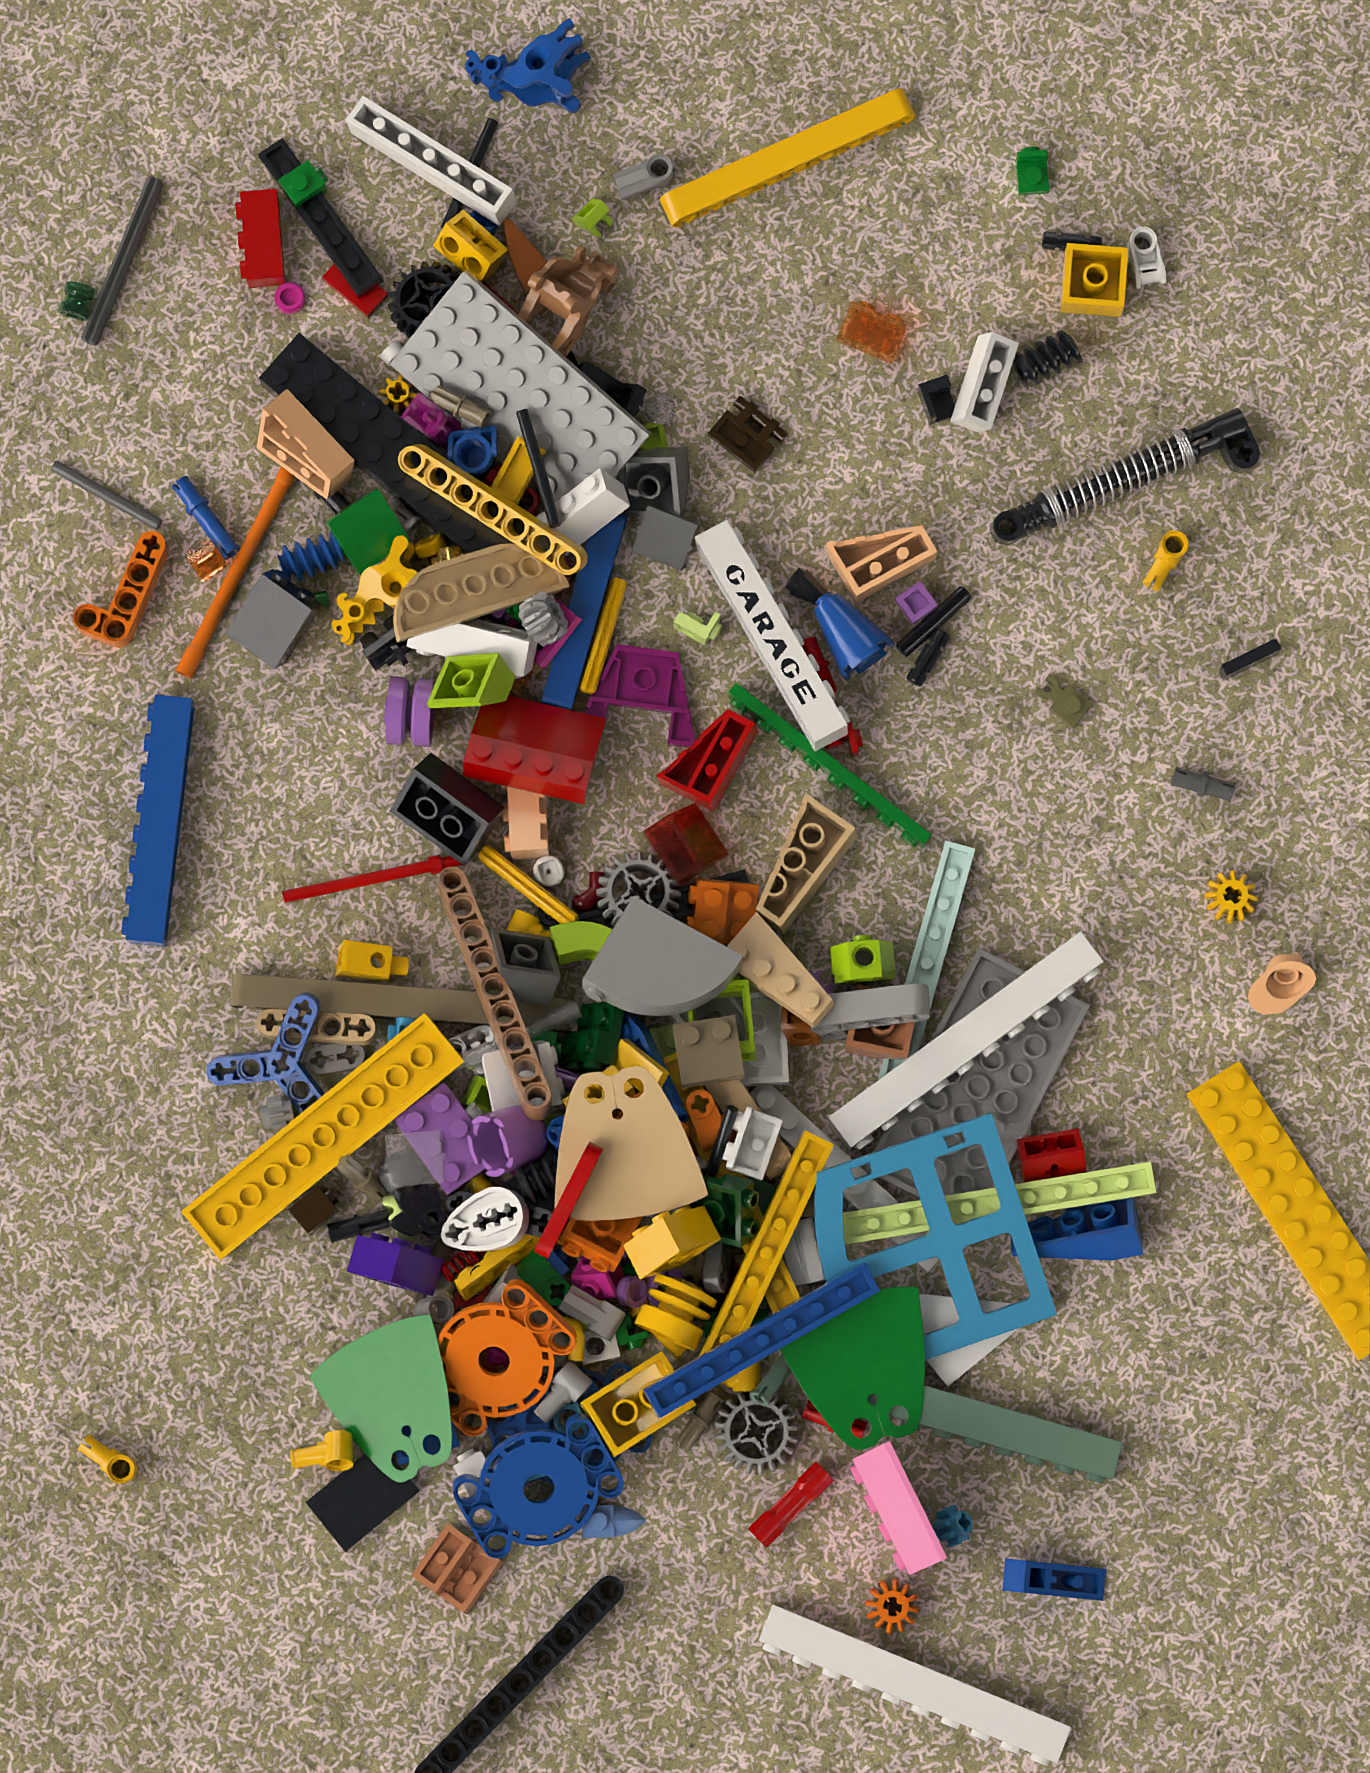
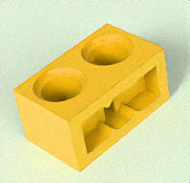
M464 210L445 223L433 245L462 272L468 270L481 283L496 272L509 250Z

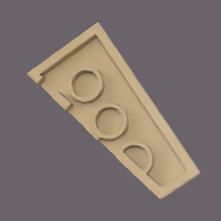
M757 912L728 944V948L743 955L742 967L737 976L742 977L743 980L748 979L750 985L813 1028L821 1022L834 1006L833 999Z

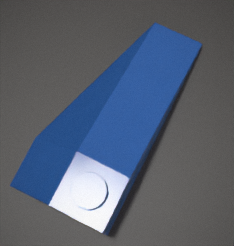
M1135 1197L1085 1205L1080 1208H1067L1065 1213L1055 1219L1043 1216L1027 1223L1039 1258L1113 1261L1144 1254L1142 1231ZM1011 1238V1253L1013 1257H1017Z

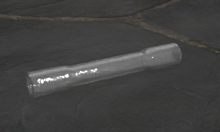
M573 1000L550 1011L547 1015L526 1024L525 1027L531 1040L583 1016L576 1001ZM496 1040L478 1045L462 1053L461 1056L470 1071L482 1065L481 1058L484 1053L499 1050ZM513 1043V1044L509 1045L508 1048H509V1047H513V1046H517V1045H521V1044Z

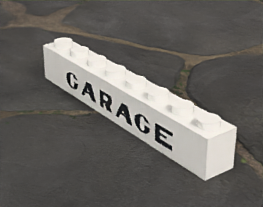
M725 520L695 536L696 549L814 751H817L848 734L847 723L850 722L849 717L842 706L837 707L832 697L835 694L827 680L821 681L817 674V671L820 669L813 655L809 654L807 656L801 647L804 645V641L796 628L792 630L787 623L789 615L782 603L776 604L772 597L774 590L771 583L766 577L762 579L757 572V569L760 568L753 553L747 554L742 544L745 541L737 527L732 528L728 520Z

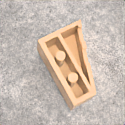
M288 389L263 408L257 448L325 499H329L351 480L354 459Z
M923 525L887 531L883 534L867 537L859 536L845 541L826 542L825 552L854 603L936 560L938 552Z
M501 785L502 791H507L508 803H502L506 807L503 811V821L509 822V834H504L505 853L510 852L512 860L540 859L543 856H550L546 795Z

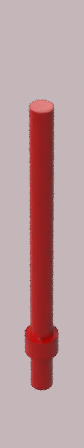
M439 854L428 857L426 861L282 891L284 903L429 872H431V875L440 874L447 867L462 866V864L451 856L441 857Z

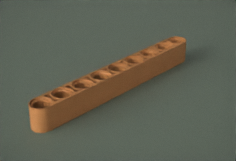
M447 867L441 871L438 877L440 899L522 1109L529 1119L535 1121L543 1120L548 1117L552 1108L550 1088L511 989L499 972L491 938L463 870L457 867ZM450 883H456L459 885V887L455 889H450L446 886ZM463 909L469 911L466 915H458L456 913ZM470 936H477L480 938V940L476 942H470L466 939ZM484 962L491 965L485 969L477 967L478 964ZM492 989L501 991L496 996L489 995L487 992ZM502 1016H508L512 1018V1020L507 1023H502L498 1021V1019ZM513 1043H518L523 1046L519 1050H512L508 1048V1046ZM525 1070L534 1073L526 1078L519 1075L520 1072ZM541 1098L544 1100V1103L533 1105L530 1103V1100Z

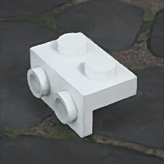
M749 1106L746 1107L745 1113L739 1111L733 1126V1130L738 1131L735 1142L728 1141L722 1158L728 1161L726 1169L762 1181L783 1120L755 1111Z

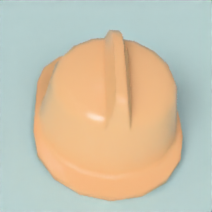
M1298 952L1279 954L1273 957L1267 963L1265 972L1249 989L1248 1000L1250 1006L1256 1012L1263 1015L1279 1014L1286 1011L1315 985V972L1309 965L1303 962Z

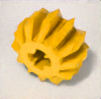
M1231 870L1227 880L1225 875L1220 872L1217 874L1218 883L1210 880L1207 884L1212 891L1205 892L1204 898L1214 900V902L1208 904L1206 909L1207 911H1212L1215 908L1219 910L1214 917L1216 920H1219L1224 913L1226 914L1227 924L1233 922L1234 914L1237 920L1242 922L1245 920L1244 912L1253 913L1254 908L1249 903L1256 902L1258 896L1248 894L1256 886L1254 883L1247 886L1243 884L1247 880L1246 874H1243L1239 880H1236V872ZM1226 890L1231 894L1236 893L1238 895L1235 900L1236 904L1232 900L1226 901L1224 899L1227 894Z

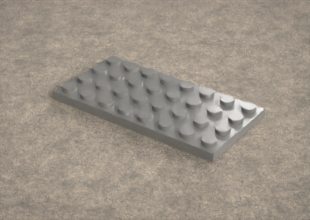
M468 270L461 273L390 363L394 369L429 400H431L430 396L434 388L440 385L460 396L467 395L468 400L485 409H489L491 415L485 426L496 427L499 435V453L495 458L502 464L517 436L523 438L516 412L528 409L538 446L546 450L542 460L555 503L599 468L615 478L652 434ZM439 406L441 409H443V410H444L445 412H447L449 415H451L452 417H454V416H453V412H451V411H449V410H447V409H445V408ZM460 416L455 418L461 423L462 429L478 427ZM485 437L491 444V437ZM533 476L528 487L533 489L540 497L535 476Z
M978 948L931 1041L1025 973V971ZM1071 995L1062 1002L1057 997L1048 1004L1050 1010L1042 1017L1035 1020L1032 1016L1023 1022L1026 1028L1011 1039L1008 1035L1004 1036L998 1041L1000 1047L989 1056L985 1057L981 1053L972 1061L975 1063V1066L960 1076L958 1072H955L947 1078L950 1084L937 1094H934L931 1090L922 1097L925 1102L913 1112L909 1113L905 1109L898 1114L897 1117L900 1121L883 1132L874 1152L991 1112L1009 1165L1017 1150L1016 1139L1023 1138L1090 1005ZM963 1131L944 1137L947 1147L965 1141L962 1134ZM974 1144L950 1152L934 1160V1166L944 1196L995 1188L980 1144ZM868 1163L864 1171L872 1173L869 1166L870 1163ZM904 1168L878 1177L920 1199L910 1169Z

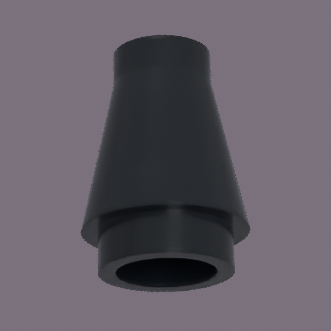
M799 567L785 585V588L790 591L789 595L816 606L815 602L821 596L828 593L807 569L803 571Z

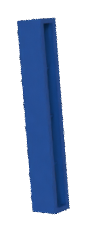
M155 694L154 703H149L147 720L152 722L151 732L145 734L144 752H148L147 764L142 763L140 770V782H144L143 794H138L136 812L141 813L139 825L135 824L133 829V843H137L136 855H131L129 861V873L133 874L132 886H127L125 904L130 906L128 917H123L121 929L122 935H126V941L130 944L166 947L195 710V702L192 698Z

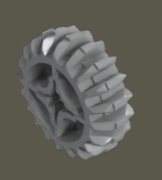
M638 851L637 860H632L630 853H625L626 863L622 864L620 859L615 858L613 860L616 867L615 870L609 866L604 868V872L610 878L599 877L598 882L604 887L597 889L596 895L603 897V899L598 901V907L608 908L603 913L604 919L615 916L611 922L613 928L621 917L622 910L626 909L632 899L630 897L633 896L632 885L639 892L645 890V903L653 906L650 896L662 884L665 895L657 909L673 917L667 909L674 911L679 908V904L673 901L681 898V892L673 890L679 886V879H670L674 875L673 868L662 871L666 865L664 859H661L655 865L654 854L651 853L646 861L643 860V853ZM631 872H647L655 877L640 880ZM622 878L627 891L621 896V900L615 903L612 896L613 889L618 880Z
M749 1391L750 1399L745 1400L742 1392L737 1393V1398L740 1401L738 1405H735L731 1399H728L726 1403L732 1410L728 1413L724 1409H720L718 1412L726 1420L725 1423L721 1421H715L714 1426L723 1428V1433L714 1434V1439L724 1438L725 1444L719 1445L717 1450L718 1452L725 1449L729 1450L730 1453L724 1457V1461L727 1463L734 1456L737 1459L733 1467L735 1470H738L741 1464L745 1463L747 1464L746 1474L750 1475L752 1465L758 1466V1474L763 1475V1465L768 1464L770 1471L774 1472L776 1471L773 1463L775 1459L782 1465L787 1463L785 1458L781 1456L783 1451L789 1455L794 1454V1450L787 1447L788 1442L798 1443L799 1438L790 1436V1431L799 1430V1425L789 1426L788 1420L794 1419L796 1414L792 1412L785 1416L783 1411L788 1408L789 1403L784 1402L779 1408L775 1405L779 1395L775 1394L771 1402L769 1401V1404L764 1407L772 1410L778 1417L766 1422L759 1421L750 1406H762L760 1405L762 1398L755 1402L751 1397L752 1391ZM741 1410L746 1420V1429L741 1434L730 1439L731 1422L734 1416ZM749 1416L758 1427L772 1425V1427L765 1430V1434H762L764 1436L762 1439L764 1448H762L760 1442L755 1437L741 1440V1437L747 1435V1430H751L749 1428L751 1425ZM782 1426V1442L779 1448L771 1454L766 1440L767 1435L772 1430ZM747 1442L754 1443L763 1458H748L740 1454L735 1447Z

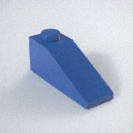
M1005 1558L1002 1591L1103 1601L1106 1569Z

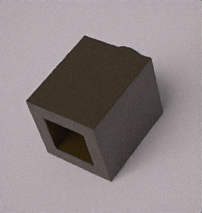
M316 1185L288 1210L311 1236L339 1212L335 1207L339 1200L328 1187L322 1191Z

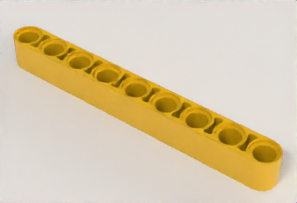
M894 89L677 187L661 196L659 201L673 228L680 227L684 221L687 224L709 214L710 209L715 211L737 201L739 196L742 199L764 189L766 184L770 186L793 176L792 172L794 171L797 174L819 164L821 159L826 161L846 152L847 147L852 149L874 139L876 134L879 137L901 127L902 122L905 124L910 123L916 118V114L904 89Z

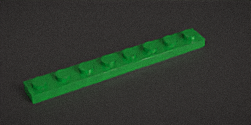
M735 683L728 691V698L731 700L729 705L742 715L745 712L749 713L756 719L754 723L760 730L766 734L772 731L780 738L778 743L791 753L794 750L804 756L802 761L815 772L821 769L829 776L827 781L840 791L845 788L853 794L851 799L864 810L869 807L878 814L875 818L882 825L889 829L894 826L902 832L900 838L913 848L916 845L922 849L925 847L932 836L927 830L824 750L814 751L806 736L739 684Z

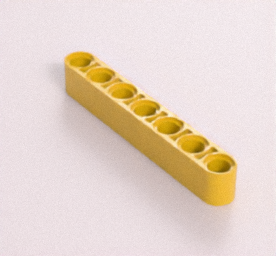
M416 444L408 446L400 452L398 463L405 473L559 573L571 575L586 566L587 554L580 545L557 530L550 528L549 525L429 447ZM413 451L420 454L421 464L419 467H415L410 461V455ZM439 467L444 469L447 474V480L444 484L436 479V471ZM464 484L469 485L473 491L470 501L466 500L461 494ZM490 501L495 502L499 508V513L496 517H492L487 511V505ZM515 518L521 519L525 525L522 534L517 533L513 528ZM541 535H545L550 539L551 546L548 551L543 550L539 546V537ZM566 552H572L576 556L577 563L574 568L569 567L565 563L564 556Z

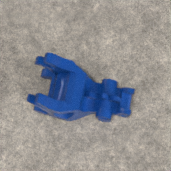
M569 18L550 34L538 36L523 48L519 60L516 59L509 64L505 54H502L500 57L488 55L483 60H480L475 51L468 50L466 56L469 59L465 63V69L475 85L482 81L483 85L488 87L490 99L494 102H499L503 99L502 94L498 93L504 90L514 94L527 106L536 107L544 103H555L570 113H576L581 108L579 99L572 95L574 92L573 86L569 81L576 69L591 59L587 51L574 55L575 50L583 45V40L580 34L566 37L567 32L575 27L571 18Z

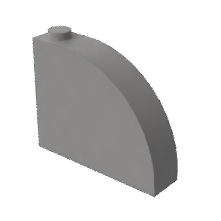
M633 896L584 975L582 989L585 990L588 997L595 1001L601 1002L604 1000L617 1008L631 1013L648 1016L680 1014L706 1004L725 990L741 969L743 955Z

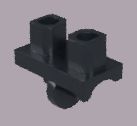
M394 614L383 623L388 632L382 637L378 638L374 632H368L360 638L364 649L362 652L375 671L384 664L390 666L397 660L403 666L407 665L409 662L404 655L414 649L407 647L408 639L397 643L394 632Z

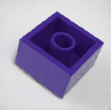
M371 1232L370 1238L357 1235L347 1272L386 1285L430 1296L434 1295L444 1259L432 1256L433 1249L420 1245H414V1249H411L412 1242L393 1237L392 1243H390V1237Z

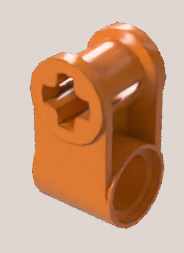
M696 1090L688 1096L686 1108L693 1123V1130L704 1153L713 1149L723 1116L722 1114L720 1115L710 1093L705 1090ZM700 1095L701 1099H708L709 1104L705 1106L706 1112L700 1113L698 1109L693 1110L691 1108V1105L695 1103L694 1097Z

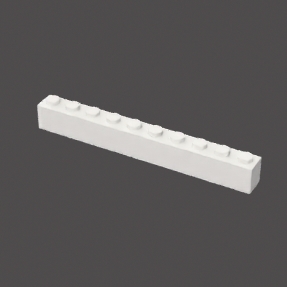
M1079 932L830 1115L827 1119L849 1150L855 1146L861 1150L874 1140L871 1134L879 1128H882L884 1132L900 1121L897 1117L898 1114L905 1109L909 1113L913 1112L925 1102L922 1097L932 1090L934 1094H937L950 1084L947 1078L955 1072H958L961 1076L975 1066V1063L972 1061L981 1053L985 1057L989 1056L1000 1047L998 1041L1004 1036L1008 1035L1011 1039L1024 1030L1026 1027L1023 1025V1022L1032 1016L1035 1020L1039 1019L1050 1010L1048 1004L1057 997L1062 1002L1076 991L1073 986L1083 979L1087 983L1100 974L1101 971L1098 967L1104 961L1083 933Z
M773 1604L758 1639L764 1643L763 1650L780 1656L782 1651L794 1655L793 1662L810 1668L811 1663L824 1667L822 1674L836 1680H840L841 1675L853 1679L851 1686L868 1693L871 1687L883 1692L882 1699L899 1705L900 1700L913 1704L911 1707L912 1711L929 1717L930 1712L943 1716L941 1723L955 1729H959L960 1724L972 1728L970 1735L987 1742L990 1736L1002 1741L1000 1747L1018 1754L1021 1748L1032 1753L1031 1760L1048 1766L1050 1761L1058 1763L1071 1729L1068 1725Z

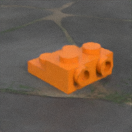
M696 878L695 886L690 885L688 903L693 904L692 917L687 916L685 924L722 945H728L756 913L759 885L755 883Z
M643 1216L598 1221L576 1220L571 1217L557 1243L563 1245L562 1250L567 1255L572 1257L582 1255L591 1260L590 1265L600 1272H607L608 1270L614 1272L626 1251L623 1245L632 1239V1233L636 1231Z

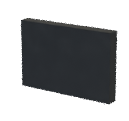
M364 1454L354 1462L352 1468L343 1471L305 1503L341 1548L347 1552L420 1492V1490L411 1479L405 1482L392 1480ZM392 1457L393 1466L398 1470H403Z

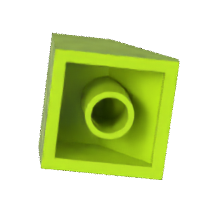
M499 653L447 656L427 706L429 708L482 706L504 702L507 700L516 677Z

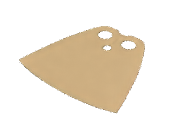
M634 1066L623 1068L616 1075L607 1076L602 1072L583 1074L576 1080L568 1100L559 1143L555 1208L589 1141L604 1148L570 1218L585 1221L634 1218L679 1208L708 1196L702 1173L683 1126L662 1088L649 1071L643 1067ZM637 1078L643 1082L644 1091L640 1097L631 1098L625 1094L624 1084L628 1079ZM593 1083L601 1085L605 1092L603 1100L597 1104L588 1102L584 1096L585 1088ZM616 1106L623 1111V1117L619 1120L614 1119L612 1116V1111L616 1109Z

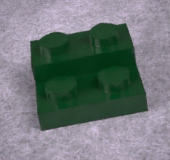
M607 1002L581 1005V1010L577 1016V1031H567L561 1045V1062L567 1064V1069L578 1072H585V1069L602 1071V1066H611L612 1064L615 1066L624 1010Z
M702 1174L708 1196L688 1205H690L691 1209L704 1205L721 1238L718 1242L741 1248L756 1236L759 1229V1221L754 1219V1209L759 1201V1193L753 1190V1181L730 1174H724L720 1179Z

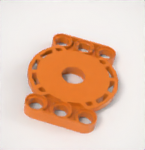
M511 1280L504 1286L501 1295L502 1303H477L459 1311L445 1324L438 1337L439 1349L441 1348L443 1338L449 1339L446 1351L440 1354L442 1363H445L443 1368L448 1392L457 1394L460 1400L457 1405L450 1406L451 1422L467 1436L481 1435L486 1430L489 1417L512 1416L526 1411L536 1404L545 1394L552 1380L555 1365L554 1354L567 1355L575 1347L577 1340L575 1329L523 1280ZM515 1288L520 1289L525 1294L524 1301L519 1303L511 1301L508 1298V1291ZM537 1310L546 1313L548 1321L544 1324H536L531 1320L530 1314ZM462 1317L464 1318L456 1328H450L456 1321ZM558 1332H564L569 1335L571 1342L567 1346H559L554 1342L553 1336ZM493 1346L504 1350L509 1356L510 1363L508 1368L501 1373H493L484 1369L479 1361V1355L482 1350ZM544 1366H549L548 1376L544 1383L541 1375ZM534 1388L538 1389V1393L526 1402L525 1397L530 1395ZM517 1403L518 1405L511 1409L499 1410V1407L509 1406ZM468 1414H477L481 1417L483 1423L478 1427H471L466 1423L465 1417Z

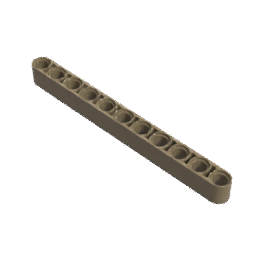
M247 974L232 975L230 1006L234 1008L247 1006V1009L256 1010L271 1008L288 1010L290 1003L296 996L308 992L314 994L319 999L321 1005L320 1012L371 1015V1018L396 1020L398 1017L417 1019L426 1012L434 1023L461 1025V1022H464V1025L490 1026L477 992ZM488 993L492 996L499 995L498 993ZM513 995L525 1027L555 1032V1029H557L559 1033H566L570 1030L571 1000L552 998L548 1006L519 1001ZM307 1000L302 1004H298L302 1010L312 1011L308 1007L309 1002ZM502 1016L498 1019L502 1023L512 1020L508 1016Z

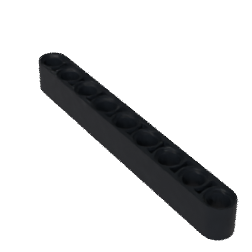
M611 1575L601 1578L417 1766L414 1773H421L425 1766L434 1767L438 1773H452L621 1600L624 1594L622 1581L616 1576ZM605 1581H614L619 1586V1594L614 1599H606L601 1594V1586ZM588 1603L595 1607L597 1614L592 1622H584L580 1619L578 1611L583 1604ZM565 1626L573 1631L574 1639L571 1644L561 1645L558 1643L556 1632L559 1628ZM538 1650H546L551 1655V1664L547 1668H539L535 1665L533 1657ZM523 1673L527 1676L529 1685L526 1690L516 1691L513 1689L511 1678L514 1674ZM499 1696L505 1700L506 1710L502 1714L497 1715L489 1710L488 1703L492 1697ZM475 1719L482 1723L483 1733L480 1737L474 1738L467 1734L466 1724L468 1721ZM447 1743H455L459 1746L461 1750L459 1759L450 1761L445 1758L443 1749Z

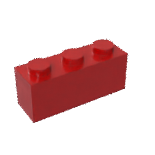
M277 189L241 191V202H235L237 221L242 220L243 231L237 232L239 250H244L245 261H240L241 279L247 280L249 288L280 286L285 283V269Z

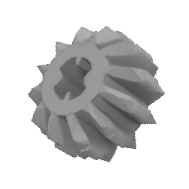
M544 591L538 594L535 593L519 605L520 612L518 615L522 620V626L525 627L527 635H530L535 643H539L544 647L548 644H553L568 633V621L564 617L565 612L561 610L560 603H557L552 595H548Z

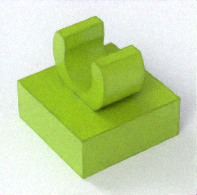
M594 198L571 218L578 228L588 230L591 235L597 237L601 236L596 227L600 220L607 226L613 224L611 218L605 215L610 211L608 206L602 200Z

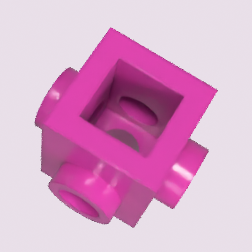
M581 1256L571 1276L573 1285L598 1300L616 1298L618 1283L625 1277L620 1263L614 1272L610 1270L600 1272L590 1265L591 1260Z

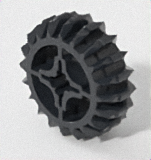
M434 260L430 267L427 262L422 261L420 269H417L415 265H411V273L407 275L405 272H401V277L403 278L401 282L393 281V286L397 291L388 292L389 298L392 300V302L387 304L388 309L392 312L390 318L396 323L397 329L401 333H405L409 339L423 322L413 319L416 317L419 319L427 317L460 276L457 271L452 272V268L449 265L441 266L439 262ZM441 283L444 284V286L440 287L439 285H437L435 287H428L426 284ZM426 294L430 297V303H429V304H430L432 310H430V308L428 307V302H427L428 299H427Z

